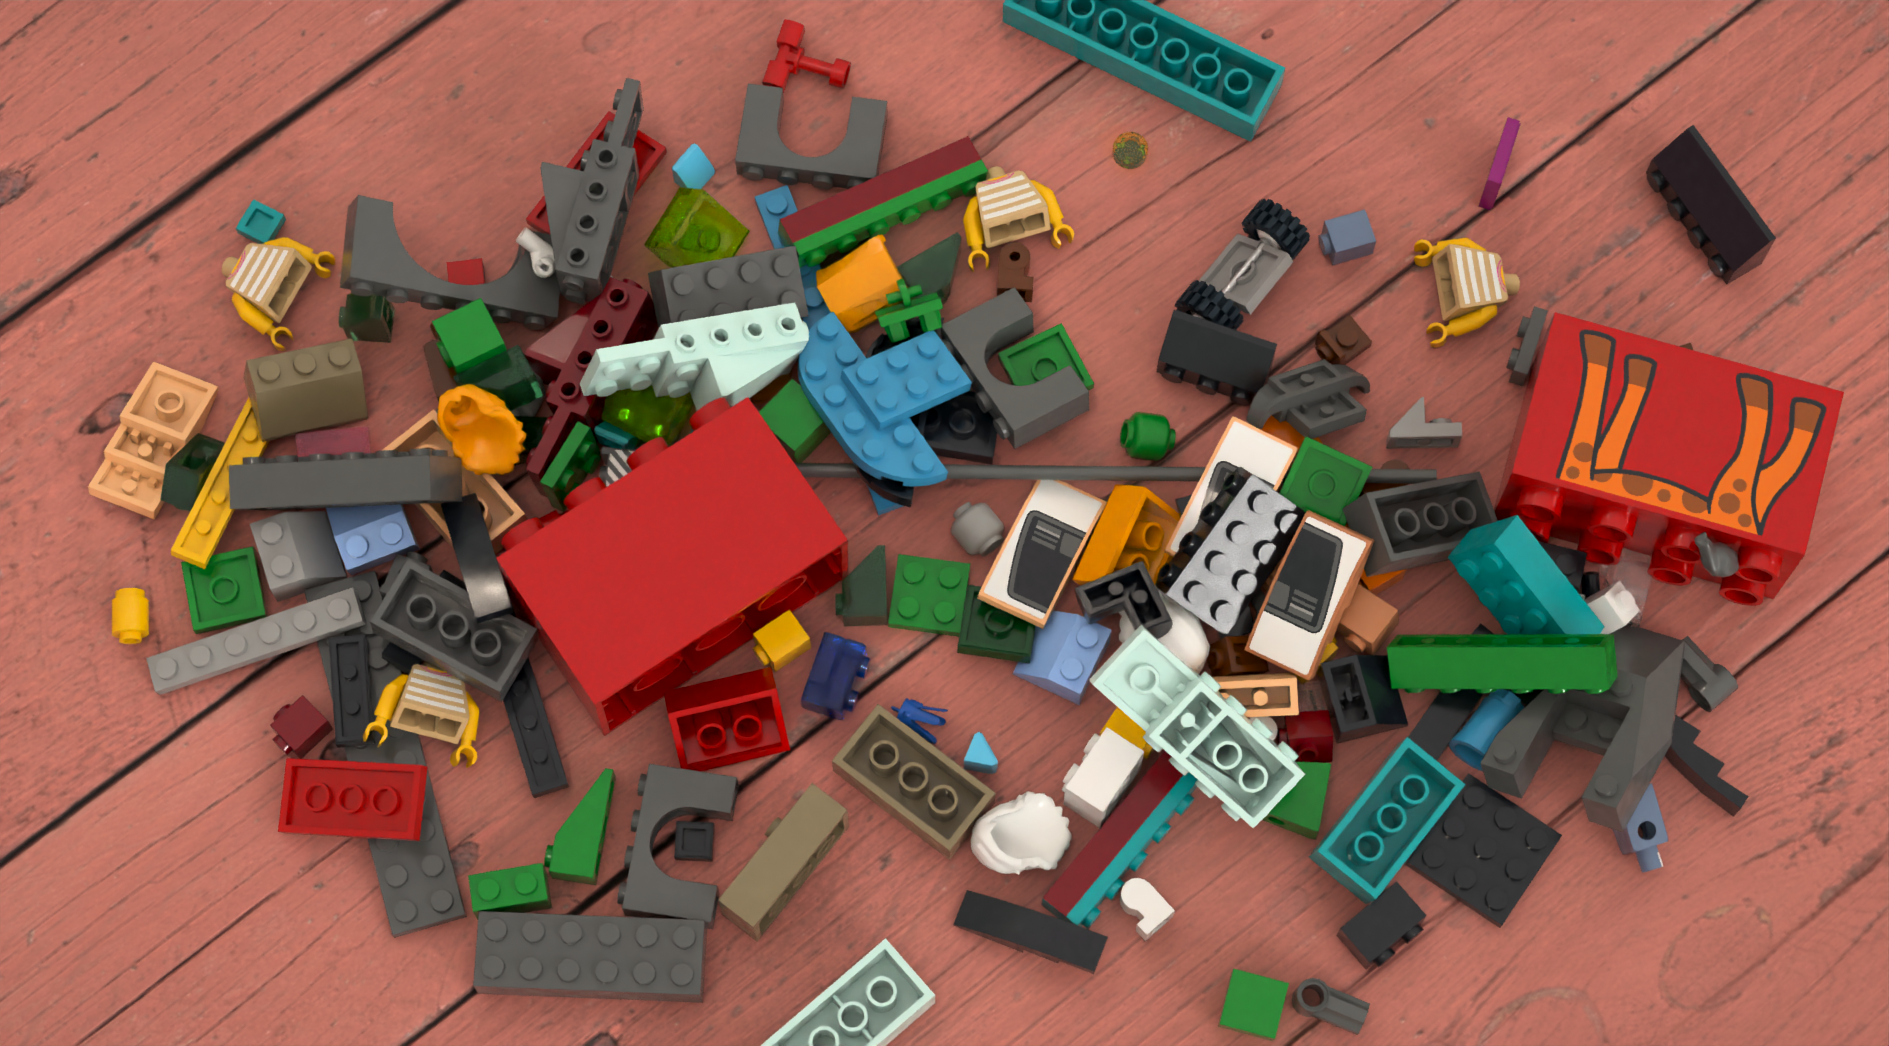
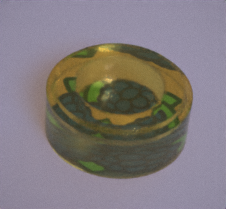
M1136 132L1122 133L1114 141L1113 158L1123 168H1137L1147 158V141Z

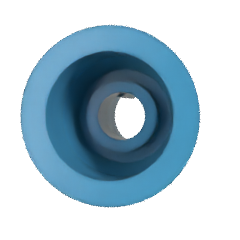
M1497 689L1491 692L1488 697L1483 699L1465 726L1449 741L1451 751L1466 764L1483 771L1480 763L1495 736L1524 708L1521 699L1504 689Z

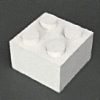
M1107 727L1101 736L1095 733L1091 737L1083 751L1085 755L1082 759V764L1080 766L1075 763L1063 780L1065 784L1062 788V791L1065 792L1063 805L1098 828L1102 827L1140 771L1144 755L1143 750Z

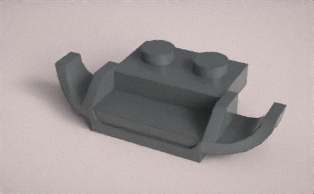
M1323 359L1269 377L1267 384L1254 397L1246 421L1252 426L1262 429L1264 423L1272 415L1279 422L1287 421L1303 437L1307 436L1313 439L1363 422L1367 409L1349 394L1350 388L1356 386L1364 394L1369 393L1370 383L1363 374L1356 372L1354 369L1346 365L1330 364Z

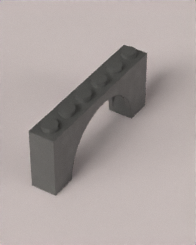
M358 195L348 206L340 288L349 289L352 294L357 296H371L372 294L384 296L387 301L393 303H405L407 301L420 303L422 308L429 310H439L442 308L456 310L482 298L493 322L509 323L512 321L522 323L525 328L531 330L547 328L558 318L560 289L556 270L547 278L537 276L532 268L530 252L521 245L518 246L517 255L510 270L501 278L479 285L455 284L430 274L408 254L396 231L393 217V202ZM532 231L552 246L551 235Z

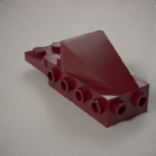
M610 277L600 295L530 345L524 353L533 372L543 380L544 384L549 385L546 392V403L554 415L549 416L542 430L543 437L537 448L534 447L529 452L526 460V471L539 493L545 497L547 495L540 481L576 423L580 422L590 427L596 442L599 443L594 432L595 427L611 418L615 406L626 390H617L615 393L604 397H599L597 394L583 395L580 382L596 349L652 340L658 328L654 303L649 292L643 290L638 283L630 279L624 278L623 281Z

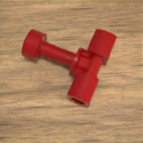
M784 19L777 38L779 50L776 59L769 61L762 84L764 86L783 88L784 93L790 73L797 75L799 70L802 69L829 77V85L843 89L850 73L851 62L836 58L834 64L804 56L805 49L800 47L805 33L804 25L796 21Z

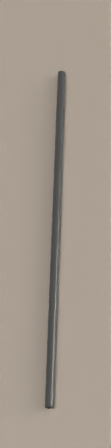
M795 463L804 477L861 478L853 463ZM943 464L948 471L946 479L1199 482L1206 468ZM1288 469V471H1287V473H1286V475H1285V477H1284V479H1283L1282 482H1284V480H1285V478H1286V476H1287V474H1288V472H1289V469ZM1372 469L1365 483L1416 484L1437 480V470Z

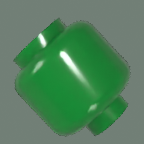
M1136 412L1132 414L1130 419L1124 420L1122 424L1120 444L1122 448L1126 449V453L1131 458L1158 461L1163 459L1167 450H1172L1175 445V429H1170L1169 420L1164 415Z

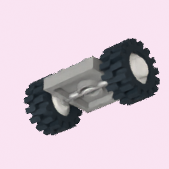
M1265 199L1259 200L1242 222L1243 230L1249 234L1248 237L1237 233L1200 280L1192 282L1176 301V310L1237 330L1244 321L1242 320L1243 315L1239 312L1243 311L1251 315L1291 266L1295 257L1308 243L1310 234L1306 232L1307 228L1305 225L1299 224L1301 220L1298 217H1293L1290 210L1282 209L1281 204H1274L1270 199L1267 201Z

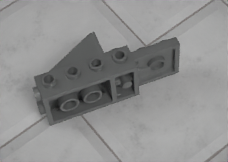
M626 78L623 90L617 89L613 101V110H617L614 121L607 122L604 141L593 139L590 151H584L580 170L542 162L540 167L561 295L573 303L584 304L586 301L590 302L603 292L611 277L639 179L636 150L633 148L644 111L641 84L638 80Z

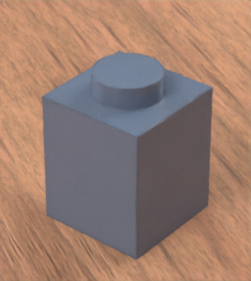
M1365 210L1324 221L1322 233L1318 235L1323 255L1329 254L1332 266L1371 255L1376 244V239Z

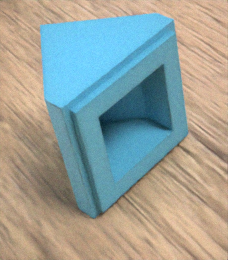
M977 732L974 734L965 756L964 769L994 774L998 769V760L983 734Z

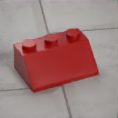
M771 667L663 692L681 769L705 771L790 751Z

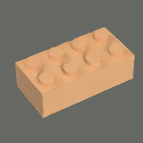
M434 409L383 450H398V452H409V449L447 450L448 457H455L452 443L441 431L437 421V412ZM461 465L462 497L476 493L494 553L496 554L504 548L501 544L502 538L515 526L526 521V515L491 474L483 473L482 475H476ZM441 503L415 504L454 549Z

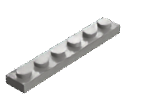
M352 587L146 659L154 690L157 694L162 695L366 625L357 590Z

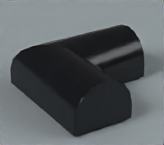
M1143 561L1075 588L1078 604L1088 624L1125 610L1134 630L1142 625L1157 639L1166 635L1172 628V619Z

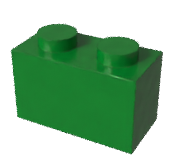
M543 863L468 875L472 909L477 919L479 911L526 913L552 908L548 876Z

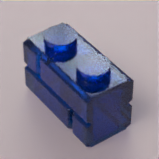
M824 632L801 697V706L804 709L819 714L822 713L825 716L838 720H844L846 711L853 713L859 697V691L854 690L858 677L865 679L871 662V658L866 656V645Z

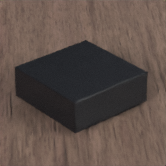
M677 821L675 860L712 862L714 823Z

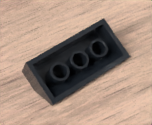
M1690 126L1651 160L1646 171L1647 180L1651 188L1657 193L1660 192L1664 197L1671 216L1677 221L1680 220L1685 226L1692 245L1697 249H1701L1708 258V265L1713 274L1717 277L1721 276L1727 285L1761 265L1776 237L1695 126Z

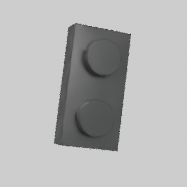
M1534 306L1530 318L1522 317L1516 335L1523 338L1520 349L1512 348L1506 366L1507 369L1512 370L1509 379L1510 383L1523 386L1548 310Z

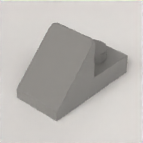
M1421 397L1390 429L1386 439V449L1456 448L1459 446L1462 438V422L1452 423L1451 419L1438 418L1431 420L1430 423H1425L1424 397Z

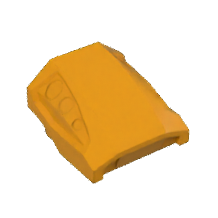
M877 235L869 239L841 260L816 271L817 288L829 311L835 313L848 333H856L863 327L876 321V310L902 303V301L889 305L886 294L899 291L896 281L903 278L884 244L886 239L883 235Z

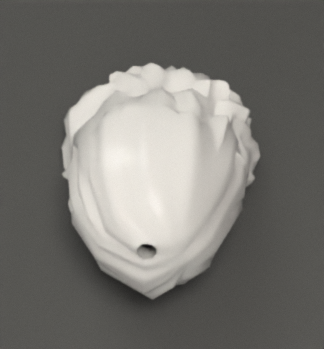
M1156 587L1173 623L1171 630L1158 640L1189 668L1191 667L1199 674L1204 667L1210 649L1200 620L1196 615ZM1125 610L1119 612L1122 616L1119 623L1121 630L1119 640L1122 644L1135 631Z
M1027 791L1023 795H1018L1016 800L999 804L977 819L972 829L971 850L980 863L1002 874L1017 873L1019 875L1023 870L1036 868L1044 870L1056 869L1058 866L1057 862L1061 860L1064 851L1068 849L1072 839V834L1067 828L1069 819L1062 816V807H1055L1051 797L1046 796L1045 793L1035 794L1034 792Z

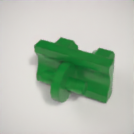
M904 279L896 281L899 291L886 294L889 305L902 301V303L875 311L878 323L881 328L884 327L891 342H897L910 337L905 320L917 316L923 332H929L942 327L939 310L943 309L937 292L910 300L912 297L922 295L923 292L920 284L907 288Z

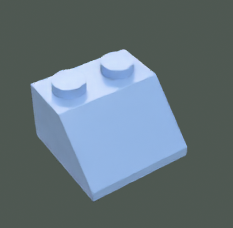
M403 504L326 508L336 544L345 568L351 575L394 560L396 554L404 556L407 555L408 551L415 552L420 550Z
M1053 611L1043 629L1038 626L1035 627L1030 663L1018 662L1013 675L1079 705L1090 684L1089 679L1095 674L1110 643L1112 630L1096 622L1088 624L1086 619L1079 614Z

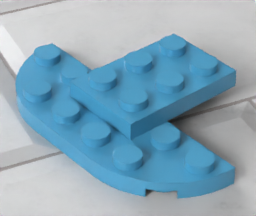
M834 312L818 320L810 328L809 341L802 353L799 354L798 378L807 399L845 453L859 468L880 480L883 476L901 481L903 486L910 487L927 486L946 480L948 471L913 424L910 417L970 391L972 382L934 330L926 332L866 358Z

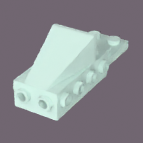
M795 302L660 325L653 340L596 349L580 382V386L584 396L597 394L599 397H604L615 393L617 390L631 388L633 391H639L652 385L656 397L669 395L672 398H676L690 391L696 411L709 402L722 397L732 407L746 397L750 399L779 376L789 374L799 358V354L802 353L809 341V330L807 324L801 320Z
M1142 625L1134 631L1089 679L1092 685L1146 732L1143 739L1157 752L1164 749L1172 756L1169 761L1183 775L1190 772L1198 779L1195 784L1209 798L1216 795L1224 802L1221 805L1222 809L1235 821L1242 818L1254 828L1305 775L1295 762L1299 756L1284 741L1279 745L1269 738L1273 732L1258 718L1251 722L1243 714L1247 709L1234 696L1230 695L1225 699L1218 691L1221 688L1220 684L1205 671L1200 676L1191 667L1189 668Z

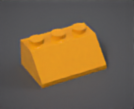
M1115 484L1072 580L1081 586L1143 561L1155 585L1160 569L1173 558L1164 552L1180 520L1179 513L1146 487Z

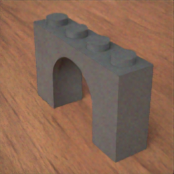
M748 84L735 158L737 175H742L744 178L753 181H759L763 178L776 179L785 185H796L798 182L808 183L824 190L831 189L832 187L850 189L879 175L888 117L887 101L852 97L847 132L841 144L826 155L805 157L789 150L779 137L784 106L783 88Z
M1015 287L942 324L941 341L971 380V387L976 393L975 399L980 409L984 413L989 411L994 419L993 424L998 435L1003 440L1007 438L1014 449L1089 410V391L1070 365L1036 383L1025 386L1006 384L995 378L988 370L987 364L996 352L1034 332L1033 312Z
M649 764L647 774H641L638 784V796H643L641 809H635L632 816L631 831L636 832L634 846L628 845L625 854L624 867L629 868L627 882L620 883L617 903L623 904L622 910L625 916L705 920L707 929H713L720 894L718 886L679 880L666 875L657 867L653 860V844L661 828L677 817L694 815L733 821L739 788L737 777Z

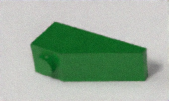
M605 768L556 833L554 845L547 846L544 866L549 867L552 879L591 885L597 884L616 781L613 769Z

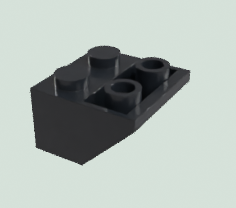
M1356 654L1320 664L1317 677L1326 708L1329 711L1336 743L1408 726L1398 689L1391 688L1388 655Z

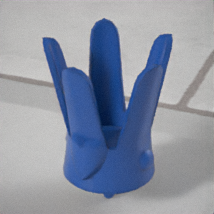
M908 698L905 699L900 709L894 706L891 707L892 710L899 712L897 718L929 743L936 744V737L915 721L942 726L946 723L944 718L922 709L947 712L948 709L923 706L922 703L913 699L909 700Z

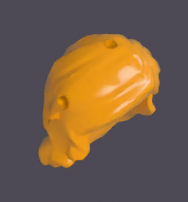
M473 384L457 386L454 389L447 390L439 397L437 421L445 437L452 443L454 456L461 458V465L476 475H482L483 473L489 475L511 473L514 464L520 462L519 454L525 450L522 443L527 435L522 430L523 422L517 421L512 412L505 406V402L497 395Z

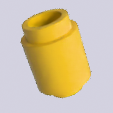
M138 588L116 590L115 598L112 599V636L119 638V642L123 644L140 643L142 638L149 635V600L145 598V591Z

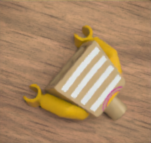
M998 166L988 169L986 180L978 182L975 186L977 196L969 200L963 217L967 246H971L972 253L968 257V264L972 272H974L972 262L977 257L985 259L987 270L990 267L989 256L982 250L981 244L985 243L988 249L1051 230L1050 223L1054 228L1050 239L1052 245L1057 249L1061 247L1057 233L1066 234L1071 244L1074 238V231L1069 225L1062 223L1061 219L1064 216L1054 192L1035 180H1029L1023 171L1018 170L1005 174L1003 168Z
M288 237L274 239L263 244L250 243L245 247L239 259L228 257L222 265V273L225 277H228L226 287L233 293L232 303L239 316L262 335L267 333L271 336L274 347L279 351H286L284 346L276 342L279 335L286 334L293 341L294 338L288 328H276L272 323L281 322L310 272L311 264L314 265L315 273L321 278H329L331 271L321 267L320 263L328 262L335 265V258L330 252L324 251L314 254L312 253V248Z
M1469 238L1438 241L1437 245L1434 246L1429 241L1421 239L1414 245L1415 252H1428L1425 255L1414 257L1416 265L1425 267L1433 261L1443 321H1449V325L1446 326L1438 322L1428 326L1426 334L1433 331H1440L1443 334L1440 339L1430 342L1431 347L1438 348L1443 346L1449 335L1453 334L1455 337L1479 329L1497 315L1498 308L1507 302L1508 295H1516L1519 291V277L1516 274H1504L1501 257L1497 253L1486 251L1485 248Z
M425 662L424 665L415 664L412 666L409 675L401 674L385 686L374 712V715L377 717L375 722L370 723L364 731L363 741L366 742L370 731H377L381 735V740L377 746L380 747L388 735V730L385 726L387 720L391 721L390 727L458 744L461 739L460 747L450 755V763L453 767L457 766L460 761V753H463L467 757V769L477 760V752L471 744L472 740L476 741L480 713L479 707L469 692L465 691L463 681L428 662Z

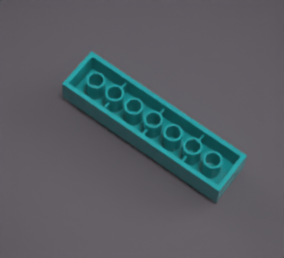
M1005 0L1003 3L1002 22L1250 142L1283 83L1285 67L1146 0Z

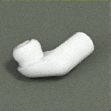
M525 227L517 237L516 242L530 252L534 273L541 278L550 277L556 269L553 248Z

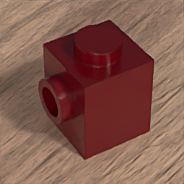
M303 695L292 705L287 704L275 714L274 722L270 725L276 733V736L272 739L287 756L293 751L300 759L333 730L329 721Z
M1328 710L1299 712V715L1284 716V728H1278L1277 732L1278 745L1284 741L1299 756L1295 762L1325 763L1333 761V731Z

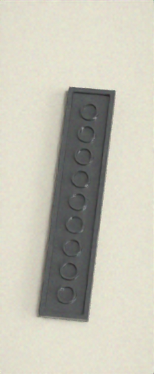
M374 570L304 590L307 603L352 587L357 590L366 625L319 640L317 643L333 701L329 638L366 634L373 722H375L377 717L374 715L383 689L387 684L403 674L402 670L382 659V652L390 642L373 633L370 624L372 617L383 601L379 592L378 577ZM387 720L385 725L388 735L380 747L377 746L381 740V735L377 731H374L375 744L344 747L348 761L427 766L419 734L390 727L391 721ZM427 769L420 841L368 838L394 938L467 917Z

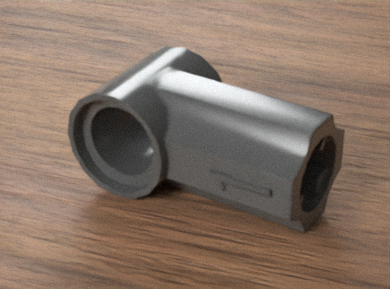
M1687 636L1682 639L1685 643L1681 679L1689 686L1688 691L1694 701L1705 711L1711 712L1738 689V684L1725 667L1720 664H1714Z
M1316 978L1303 981L1292 995L1293 1007L1300 1015L1315 1017L1356 1035L1359 1034L1370 1006V1003L1333 989L1322 980ZM1304 989H1313L1318 993L1320 997V1004L1318 1006L1312 1007L1305 1004L1302 998V991Z

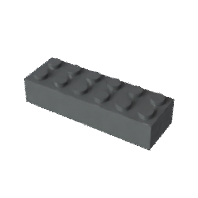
M409 449V452L382 450L375 451L376 453L365 454L364 452H344L342 455L309 454V457L283 455L266 459L265 457L243 458V464L229 465L230 509L270 511L462 502L461 458L448 457L447 450Z
M479 911L473 986L478 994L703 1003L707 926L705 920Z

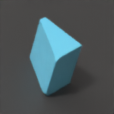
M695 143L672 166L674 182L691 195H696L715 173L713 165Z

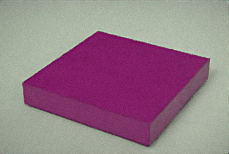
M1507 118L1478 207L1490 210L1494 206L1521 124L1519 120Z

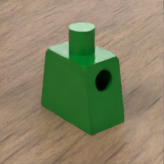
M1296 762L1305 775L1262 820L1316 840L1321 823L1331 764Z

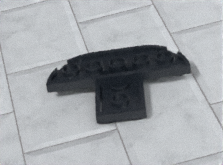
M919 318L905 321L910 337L897 342H891L889 336L882 333L872 343L865 357L869 358L926 333L922 331ZM941 318V325H942L943 322H944V318ZM941 328L934 330L941 339ZM965 392L910 417L913 424L937 456L986 464L993 463L997 431L993 424L994 419L989 411L984 413L980 409L975 399V392ZM853 462L861 479L874 492L891 502L911 507L914 487L903 486V482L883 476L881 480L863 471Z

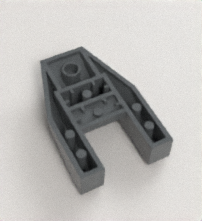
M1626 624L1624 627L1610 633L1614 634L1618 677L1609 690L1598 694H1588L1584 690L1570 689L1565 693L1553 694L1549 693L1548 689H1543L1497 733L1480 763L1489 788L1522 799L1554 740L1591 751L1604 757L1582 795L1588 820L1624 832L1672 743L1685 649L1683 640L1630 624Z

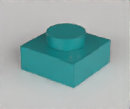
M253 199L235 229L238 234L258 244H263L275 239L286 218L284 214Z

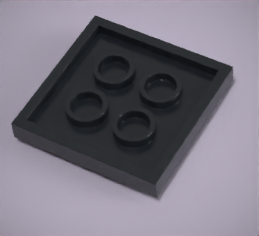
M1468 773L1462 781L1466 785L1427 833L1406 866L1501 928L1562 835Z

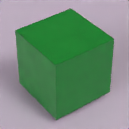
M482 298L432 321L439 339L436 342L437 348L448 369L453 367L462 385L511 362L505 343Z
M791 379L759 411L794 463H802L831 433L807 399L802 387L794 379Z
M1233 969L1218 1027L1273 1041L1276 1037L1289 983Z

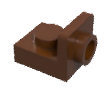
M1349 315L1328 331L1322 329L1318 332L1315 349L1322 360L1325 359L1331 364L1346 365L1371 347L1372 341Z
M1226 636L1210 644L1207 657L1212 677L1263 674L1269 671L1267 660L1244 650L1249 636Z

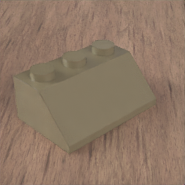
M352 338L246 360L244 381L262 442L368 419L362 370Z

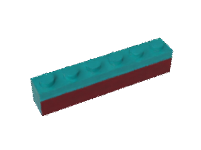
M1166 751L1162 753L1042 898V906L1058 919L1080 927L1085 926L1088 929L1102 911L1098 909V906L1106 897L1110 900L1114 899L1125 883L1121 879L1129 869L1136 872L1146 860L1148 854L1144 851L1150 843L1155 841L1159 844L1172 827L1168 824L1169 820L1176 812L1182 816L1193 803L1195 798L1191 794L1197 788L1195 782L1198 779L1190 772L1186 775L1179 772L1170 763L1169 759L1172 756Z

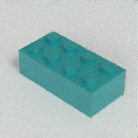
M1518 515L1471 529L1448 556L1459 575L1467 581L1478 595L1481 603L1489 609L1507 634H1600L1605 628Z
M1406 737L1395 746L1309 855V858L1367 905L1378 898L1466 784L1411 739Z

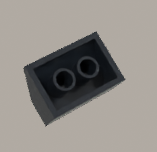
M1174 310L1158 359L1156 372L1162 374V377L1170 382L1182 383L1184 381L1196 385V388L1203 393L1214 395L1217 392L1229 396L1230 400L1236 404L1250 406L1257 392L1266 385L1277 344Z

